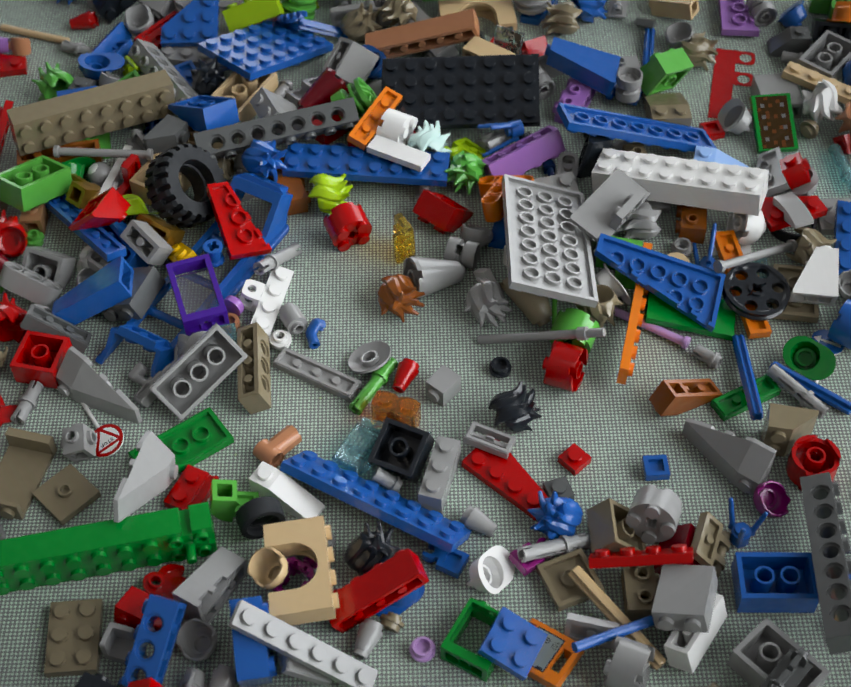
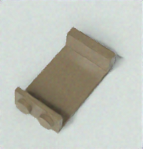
M8 427L5 437L9 446L0 462V515L9 520L13 518L23 520L34 498L32 492L40 486L58 449L53 436Z

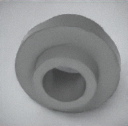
M683 237L677 238L671 245L672 253L678 252L686 257L693 250L690 240Z

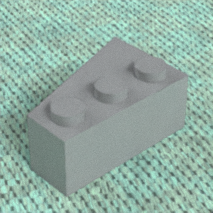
M221 546L172 592L174 600L187 604L183 619L187 621L197 618L210 624L248 574L246 559Z

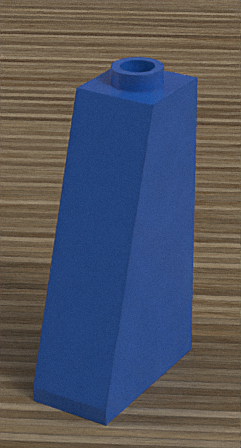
M556 37L553 38L552 44H547L544 54L548 56L547 65L610 97L621 56Z
M122 255L117 257L54 301L52 314L76 325L132 297L134 270Z

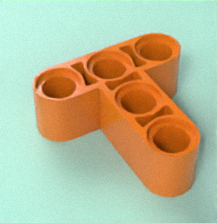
M504 175L484 176L477 181L484 218L487 222H496L504 217L502 178ZM511 175L534 181V177L531 175Z

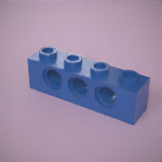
M149 595V598L143 603L142 620L135 628L133 634L134 645L126 656L125 673L119 679L118 684L128 687L129 682L138 680L137 675L142 669L145 673V679L152 677L162 685L187 607L186 603L160 595ZM159 617L162 621V627L159 631H156L154 622ZM151 643L154 652L151 657H148L146 647Z

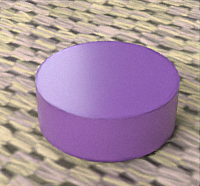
M229 295L224 299L228 313H234L239 316L244 311V305L239 298Z

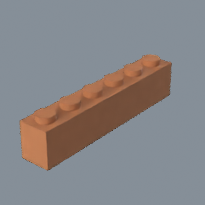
M473 8L366 33L365 45L374 46L382 51L386 59L396 58L470 41L475 35L480 37L479 20Z

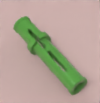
M393 357L389 358L386 364L372 372L371 379L349 405V409L354 414L361 415L378 390L387 384L389 376L398 367L396 359Z

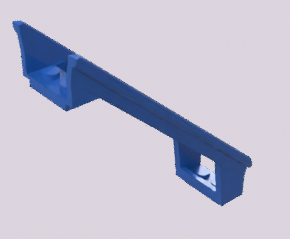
M255 173L234 175L230 186L240 201L245 193L272 203L262 230V238L266 244L269 243L273 251L289 232L287 216L293 194L287 192L289 187ZM217 221L211 225L191 248L198 256L204 251L203 244L209 239L220 240L223 247L226 248L223 238L218 235L220 229ZM268 254L241 258L219 284L223 299L229 295L236 296L244 286L245 281L250 279L255 273L254 270L259 268L253 269L254 263L263 260ZM197 275L183 277V279L213 292L198 311L218 306L211 281ZM169 276L165 278L166 282L142 319L136 320L132 318L125 325L111 328L106 347L95 358V362L103 364L123 340L132 344L142 345L143 349L148 352H156L151 367L152 378L159 370L162 371L166 365L174 361V350L178 342V335H186L182 320L155 307L172 288ZM147 315H150L181 329V331L170 343L168 340L138 326Z

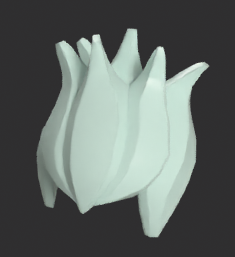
M424 120L423 128L418 126V132L408 139L407 146L423 152L451 153V150L444 148L447 144L445 141L451 133L440 135L439 121H436L434 128L433 124L429 126L428 122Z

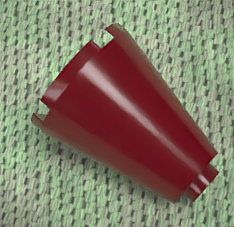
M327 67L299 100L297 109L331 102V95L340 89H344L349 93L346 83L342 78L338 79L334 76L337 73L335 70Z

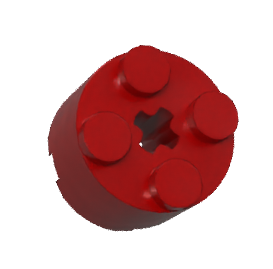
M353 202L339 204L331 209L332 214L329 217L327 215L324 217V227L333 245L339 251H347L352 245L358 243L363 245L370 240L369 235L372 231V226L360 204L354 205Z
M554 340L550 356H546L543 361L542 369L546 370L543 383L566 391L576 392L585 374L582 372L583 365H587L588 350Z
M818 435L802 436L796 440L791 449L786 464L787 475L801 491L800 477L830 472L833 482L840 465V451L827 438L823 440L818 438Z

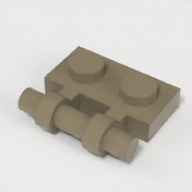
M707 511L700 513L691 547H693L694 560L703 566H715L716 575L719 578L721 571L725 569V555L730 550L731 534L728 531H722L724 525Z

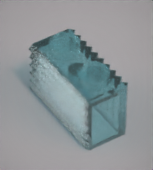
M359 422L356 423L333 455L332 461L337 463L338 467L343 470H352L358 473L359 477L362 473L366 474L371 466L367 460L380 432L372 430V428H368Z

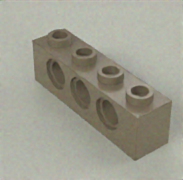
M255 322L237 329V345L248 355L237 367L238 401L250 415L271 408L269 337L261 326Z

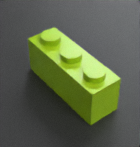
M243 0V4L237 5V2L226 6L227 10L222 11L230 33L285 13L280 0Z

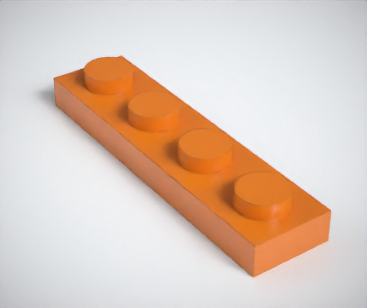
M385 86L349 133L347 141L365 150L376 135L378 125L382 127L384 120L381 117L384 112L389 108L396 109L403 96Z

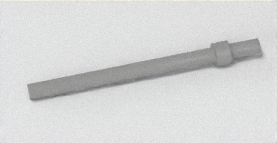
M584 326L573 330L479 335L477 340L479 344L577 339L582 341L593 337H605L606 329Z

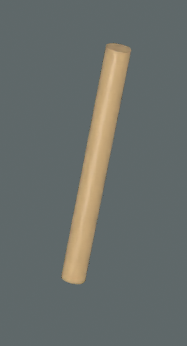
M1 24L0 30L60 44L64 40L70 41V38L7 24Z

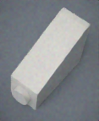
M827 245L815 248L792 289L789 302L831 306L835 304L838 298L839 248H832Z

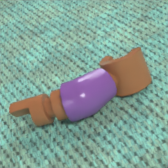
M0 37V54L10 53V50H12V55H30L31 43L29 38L10 37V41L9 38Z

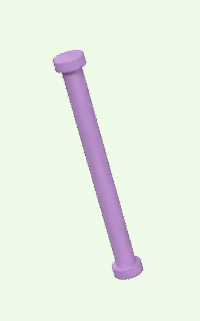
M615 307L614 316L628 322L630 313ZM645 319L642 321L641 328L675 342L685 350L687 349L691 337H683L661 326L645 323Z

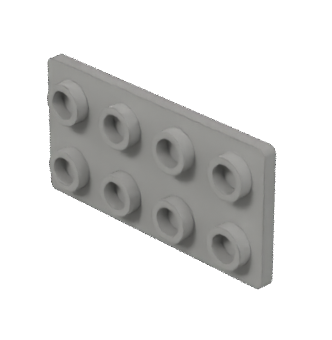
M616 169L570 216L569 220L597 242L600 233L612 236L650 196V192L620 169Z

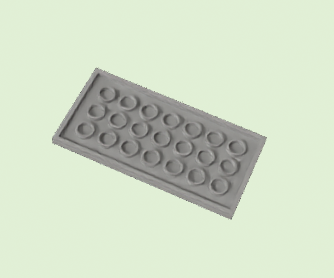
M504 174L502 178V195L509 289L596 308L599 300L590 236L569 220L570 216L585 202L584 193Z

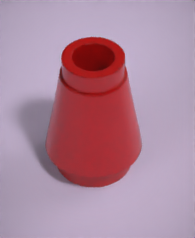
M87 11L69 20L72 30L95 29L96 26H99L98 18L94 11Z
M404 358L398 363L392 385L394 391L398 393L405 392L419 374L417 362Z

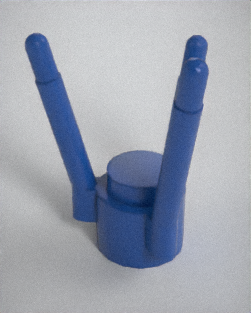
M521 120L477 125V128L504 129L506 136L511 137V139L482 154L483 158L513 142L519 141V136L524 135V126Z
M716 223L712 227L708 255L704 256L700 261L696 243H692L695 265L715 271L713 267L715 258L712 255L716 237Z
M730 497L728 499V528L731 530L730 542L736 548L745 547L748 545L750 537L755 535L757 529L768 516V512H764L752 527H749L744 522L736 523L734 500Z

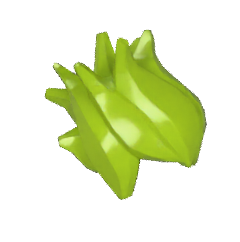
M321 173L309 180L315 186L310 191L308 197L317 198L318 207L321 212L331 215V209L346 202L344 199L350 196L349 192L353 188L352 184L345 186L348 182L344 180L347 174L344 173L339 177H334Z

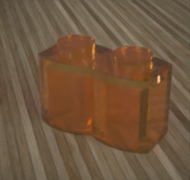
M380 390L376 392L371 402L372 420L375 423L383 426L386 417L418 428L421 421L420 402L409 397H398L389 391Z

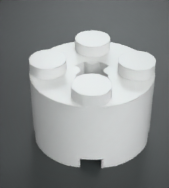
M389 108L381 117L384 122L382 127L378 125L376 135L407 145L408 139L413 135L418 118Z

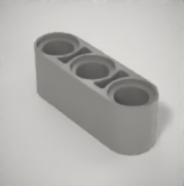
M6 261L3 264L0 273L1 287L33 303L53 309V303L59 299L63 289L61 285L15 262Z

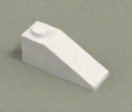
M264 461L260 463L249 477L251 492H259V497L272 496L277 498L283 511L298 519L317 517L325 509V505L287 474Z

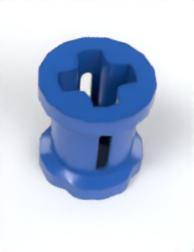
M218 239L207 240L203 244V250L206 254L209 253L212 266L218 267L225 262V257L221 252L223 250L222 242Z

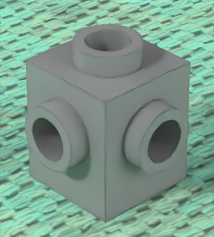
M75 423L71 427L62 429L60 443L63 456L74 463L96 457L97 435L94 430L84 423Z

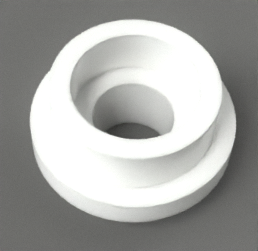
M280 329L271 333L269 341L274 349L282 351L284 347L288 348L290 346L292 337L288 331Z

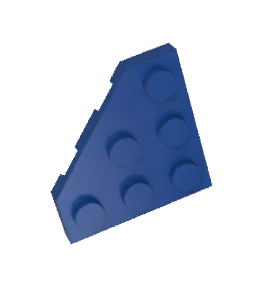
M192 0L161 27V46L198 47V43L218 37L219 0Z

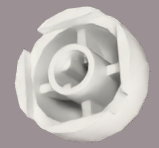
M760 211L759 216L734 213L728 217L726 230L735 231L739 245H750L759 240L766 231L767 225L762 211Z

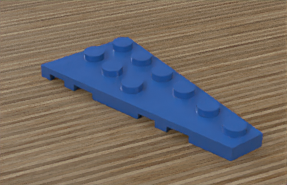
M600 233L594 252L596 257L712 333L716 324L726 277L725 274L717 273L713 270Z

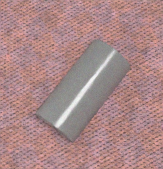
M215 323L148 388L182 421L248 355Z

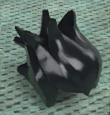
M217 57L209 64H207L205 58L203 61L198 59L200 63L199 68L191 69L190 71L193 79L192 88L200 95L211 96L226 80L224 71L229 70V68L217 67Z
M519 382L515 389L495 395L491 399L488 408L496 411L494 425L498 426L506 423L513 432L533 431L528 423L542 417L536 413L541 409L533 408L535 406V402H533L535 390L532 389L527 393L526 386H522L523 382Z
M379 521L377 522V530L371 532L368 523L365 522L364 532H361L347 547L344 556L346 564L354 571H357L359 576H362L369 572L376 564L383 563L392 558L397 551H400V548L390 545L394 528L389 529L383 534Z

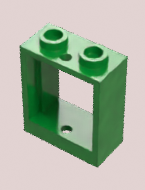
M470 597L440 646V659L487 682L496 664L457 645V642L472 617L492 626L499 611L483 600H476Z

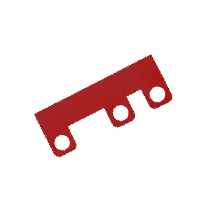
M716 48L718 54L715 55L716 64L713 70L708 118L718 119L719 111L723 105L732 99L733 85L751 86L753 75L735 72V63L754 65V53ZM747 54L751 56L752 60L750 62H743L740 60V56ZM745 75L749 77L750 81L748 83H740L737 78Z

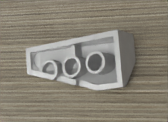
M687 418L684 423L682 435L734 486L738 487L740 491L753 496L756 487L768 478L777 450L755 438L747 436L746 439L736 437L733 431L727 430L723 433L717 431L713 425Z
M147 430L136 446V451H139L136 459L130 460L127 478H122L113 499L114 522L119 523L166 490L173 479L177 478L178 465H175V454L150 430Z

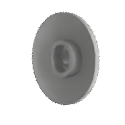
M373 341L361 345L350 355L348 359L349 368L358 374L370 373L381 368L391 356L390 346L382 341Z

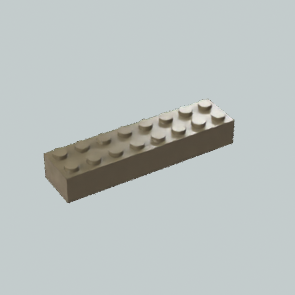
M161 70L8 109L7 115L13 141L19 155L23 156L53 148L54 145H64L162 119L167 114L173 116L175 114L168 109V105L175 103L174 86L166 70Z

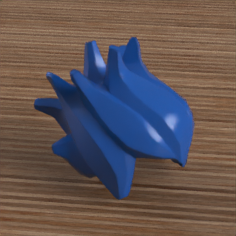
M571 0L578 9L582 10V13L577 18L590 23L594 22V17L606 19L603 13H608V11L603 8L608 0Z
M253 139L250 148L244 151L241 161L249 173H255L265 178L273 176L274 181L277 182V169H288L280 160L288 150L281 151L276 149L275 140L261 141Z
M538 491L540 508L527 510L538 520V523L530 527V529L546 534L549 540L558 539L561 535H574L576 526L582 522L583 511L580 505L571 498L558 497L556 491L552 493L550 498H544L542 491Z

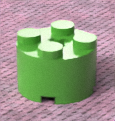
M566 308L565 312H562V310L558 312L550 331L573 330L584 326L600 328L596 320L593 323L589 319L590 315L575 308ZM596 337L582 341L577 339H560L557 341L585 348L589 354Z

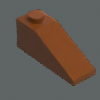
M711 378L663 380L649 400L660 416H674L710 403L711 400L723 394Z

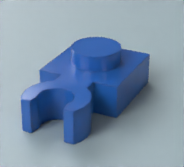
M428 543V548L434 552L430 554L423 551L422 559L429 563L436 562L437 570L458 579L469 561V554L458 549L448 553Z

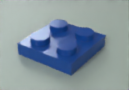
M503 606L477 653L523 681L526 679L548 634Z

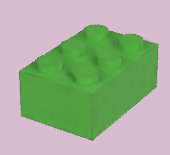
M41 155L0 173V200L20 211H30L32 208L45 204L49 200L63 196L68 192L72 182L71 168Z

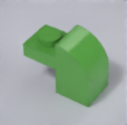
M212 479L210 487L211 513L219 520L232 522L233 517H236L237 510L246 502L258 498L259 492L237 491V480Z

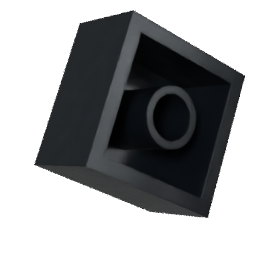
M386 417L367 461L375 469L379 466L393 476H400L401 479L417 484L435 440L429 432Z

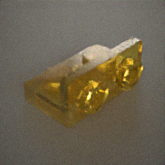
M400 212L394 215V225L392 226L395 233L392 237L395 262L397 264L403 263L406 258L416 256L413 228Z

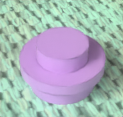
M420 636L412 641L410 655L415 661L424 663L430 661L435 656V644L428 637Z

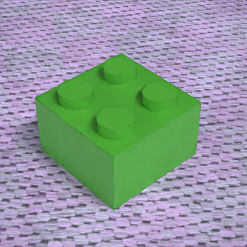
M682 47L678 49L671 48L663 53L656 52L651 55L650 61L640 68L643 72L641 89L646 96L673 89L694 67Z

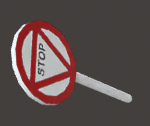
M81 403L96 428V457L107 458L114 455L123 445V431L114 424H106L100 427L89 407L85 403Z

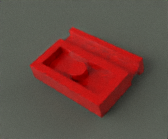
M188 464L163 501L165 507L170 509L178 507L179 510L189 509L188 505L207 502L210 497L212 479H219V477L209 475V472Z

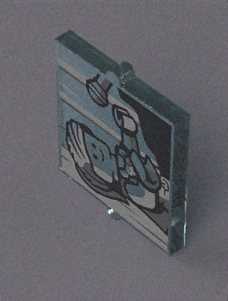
M496 25L493 44L507 49L516 55L521 54L524 33L515 31L512 27L506 28Z

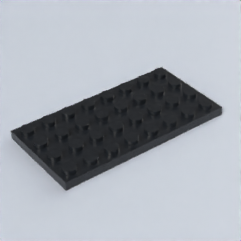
M539 54L382 59L381 92L387 86L403 96L395 110L418 118L414 130H418V126L423 128L424 120L428 122L429 126L433 124L434 128L436 121H439L440 129L477 128L479 124L504 123L521 120L524 127L540 126Z

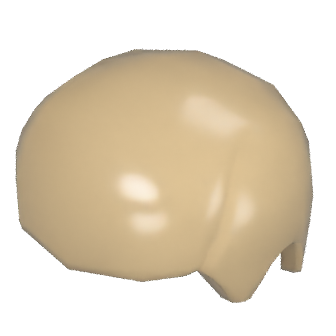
M262 547L255 551L249 559L247 573L253 578L255 584L261 588L273 589L282 584L288 575V561L278 550L272 547Z

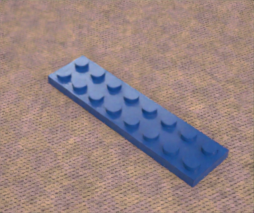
M558 103L556 109L566 130L572 133L582 132L590 136H605L611 140L615 138L622 139L628 143L639 142L646 146L656 145L664 149H678L681 152H695L696 146L716 148L706 131L702 128L565 103Z
M294 143L288 145V152L285 155L284 164L288 169H282V175L285 177L312 178L321 173L339 177L345 173L347 175L344 180L447 187L448 173H445L444 170L449 169L450 153L425 151L431 154V160L419 172L367 152V148L362 150L359 147Z
M306 450L281 463L280 471L448 553L453 552L467 541L472 530L466 528L463 523L451 521L443 517L438 511L428 510L417 501L407 500L396 491L386 490L375 481L365 480L352 470H345L338 467V464L333 461L317 457L318 455L315 452Z

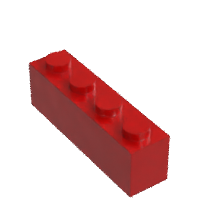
M409 548L400 550L387 561L373 566L364 575L353 578L344 587L333 590V593L338 592L340 608L335 609L336 619L329 620L331 626L344 633L363 622L365 618L373 616L428 583L429 579L419 557Z

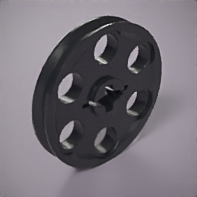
M748 262L733 267L725 277L722 291L723 298L731 310L744 318L757 321L770 320L779 316L785 310L791 293L787 280L779 271L766 264ZM762 272L767 275V278H760L756 273ZM742 274L746 279L739 280L735 275ZM772 287H780L783 292L777 293ZM737 290L741 295L734 296L729 291ZM772 302L777 305V308L771 309L766 303ZM752 304L756 310H748L745 305Z

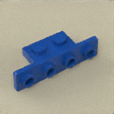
M119 22L90 53H116L125 57L133 45L130 39L132 35L125 24ZM78 65L79 69L84 75L83 68L80 65Z

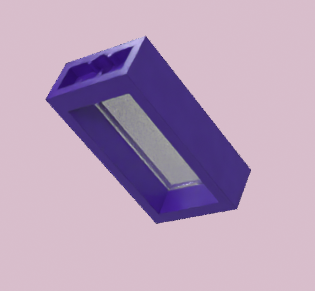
M209 253L166 264L173 294L187 336L200 331H208L215 323L220 327L230 325L228 312Z

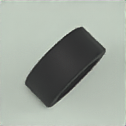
M272 496L258 497L246 502L237 510L235 517L241 534L248 539L263 538V525L285 522L286 519L279 500Z

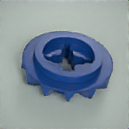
M304 10L283 14L278 17V22L283 24L297 22L300 18L305 19L304 17H308Z

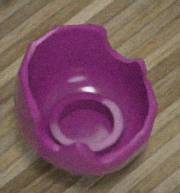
M765 481L756 487L753 494L754 507L761 515L764 512H768L767 517L778 518L789 513L787 507L791 499L779 482Z

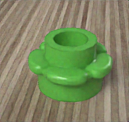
M36 229L27 232L28 246L43 245L45 238L43 232Z

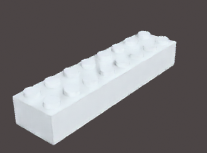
M603 148L591 172L593 193L616 169H620L650 192V196L646 200L759 216L768 191L769 170L757 167L720 164L673 156L667 157L634 151H621L612 148Z

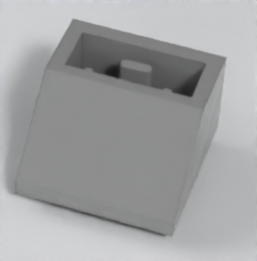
M340 36L322 70L324 71L327 67L332 68L337 72L334 76L338 79L342 78L346 85L349 83L354 84V79L357 77L366 82L379 56L355 41Z

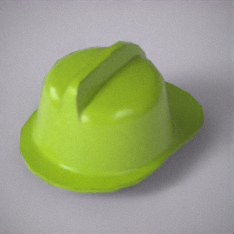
M122 195L131 205L126 211L128 214L126 217L138 214L159 213H149L144 201L137 195Z

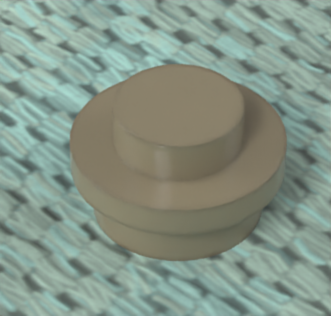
M805 120L800 124L801 134L808 139H814L818 135L819 125L814 120Z
M388 611L387 615L381 614L380 623L388 631L398 634L400 629H403L405 626L401 622L402 617L396 613Z

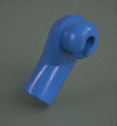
M312 319L305 331L311 349H316L320 346L317 333L326 328V322L323 319Z

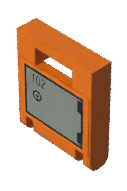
M531 618L529 623L547 633L548 636L527 676L546 687H561L584 654V650L574 653L571 644L576 642L575 640ZM564 651V658L568 660L560 672L557 673L551 668Z

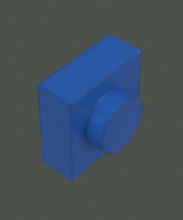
M666 454L642 456L645 481L669 480L670 470Z

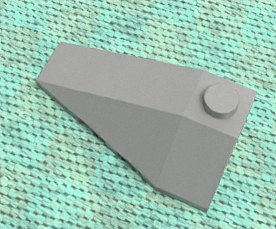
M71 346L56 375L59 392L64 397L69 396L77 403H85L88 407L140 424L142 419L138 407L120 389L114 390L108 381V377L103 373L98 375L91 367L93 363L80 351Z

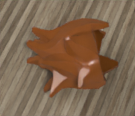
M396 274L381 278V281L384 282L378 290L381 315L389 311L400 317L403 323L405 322L404 313L419 315V312L415 311L412 306H425V304L417 300L418 297L424 296L425 292H418L410 277Z

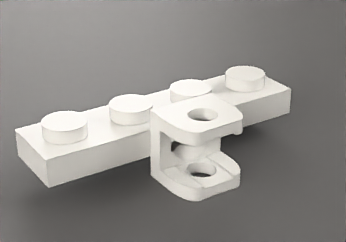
M281 266L271 271L266 284L247 279L240 296L244 309L254 312L250 324L257 322L268 337H270L294 271ZM253 287L256 291L249 290L248 288Z

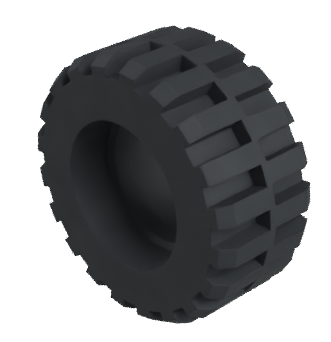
M187 143L176 145L157 155L150 162L149 168L146 170L145 177H147V180H145V188L148 189L146 195L152 202V208L159 212L158 215L162 219H167V223L171 225L176 224L179 228H191L214 218L215 215L206 191L207 184L227 182L223 177V169L218 166L219 162L210 156L211 153L207 150L202 151V148L197 145ZM179 172L190 181L194 192V200L184 193L179 182Z

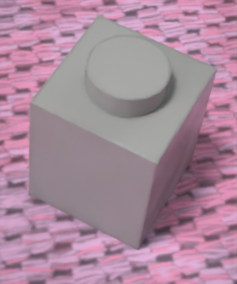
M445 365L441 366L426 381V396L430 401L438 403L442 407L461 390V376Z

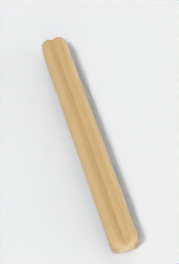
M580 566L574 567L569 572V577L609 621L620 623L619 626L631 622ZM641 631L624 636L625 638L654 647ZM655 648L654 662L648 661V663L657 670L665 664L666 658Z

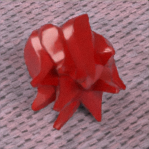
M2 209L0 216V253L5 257L20 256L24 253L27 246L28 233L19 224L17 216L12 217L11 215L7 218L5 210Z
M7 293L3 294V300L0 301V341L7 342L14 339L20 343L26 331L20 327L26 311L15 304V298L12 297L11 301H9Z

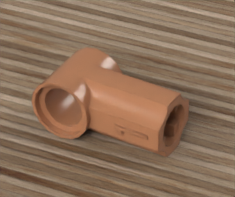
M287 425L270 440L263 439L259 441L254 447L253 455L259 461H264L277 468L282 463L284 455L302 441V437L295 427Z

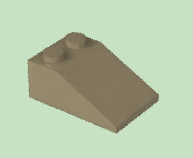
M681 93L642 95L647 119L691 126L692 115L690 106Z

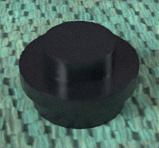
M496 357L489 364V372L496 378H505L511 373L512 366L505 357Z

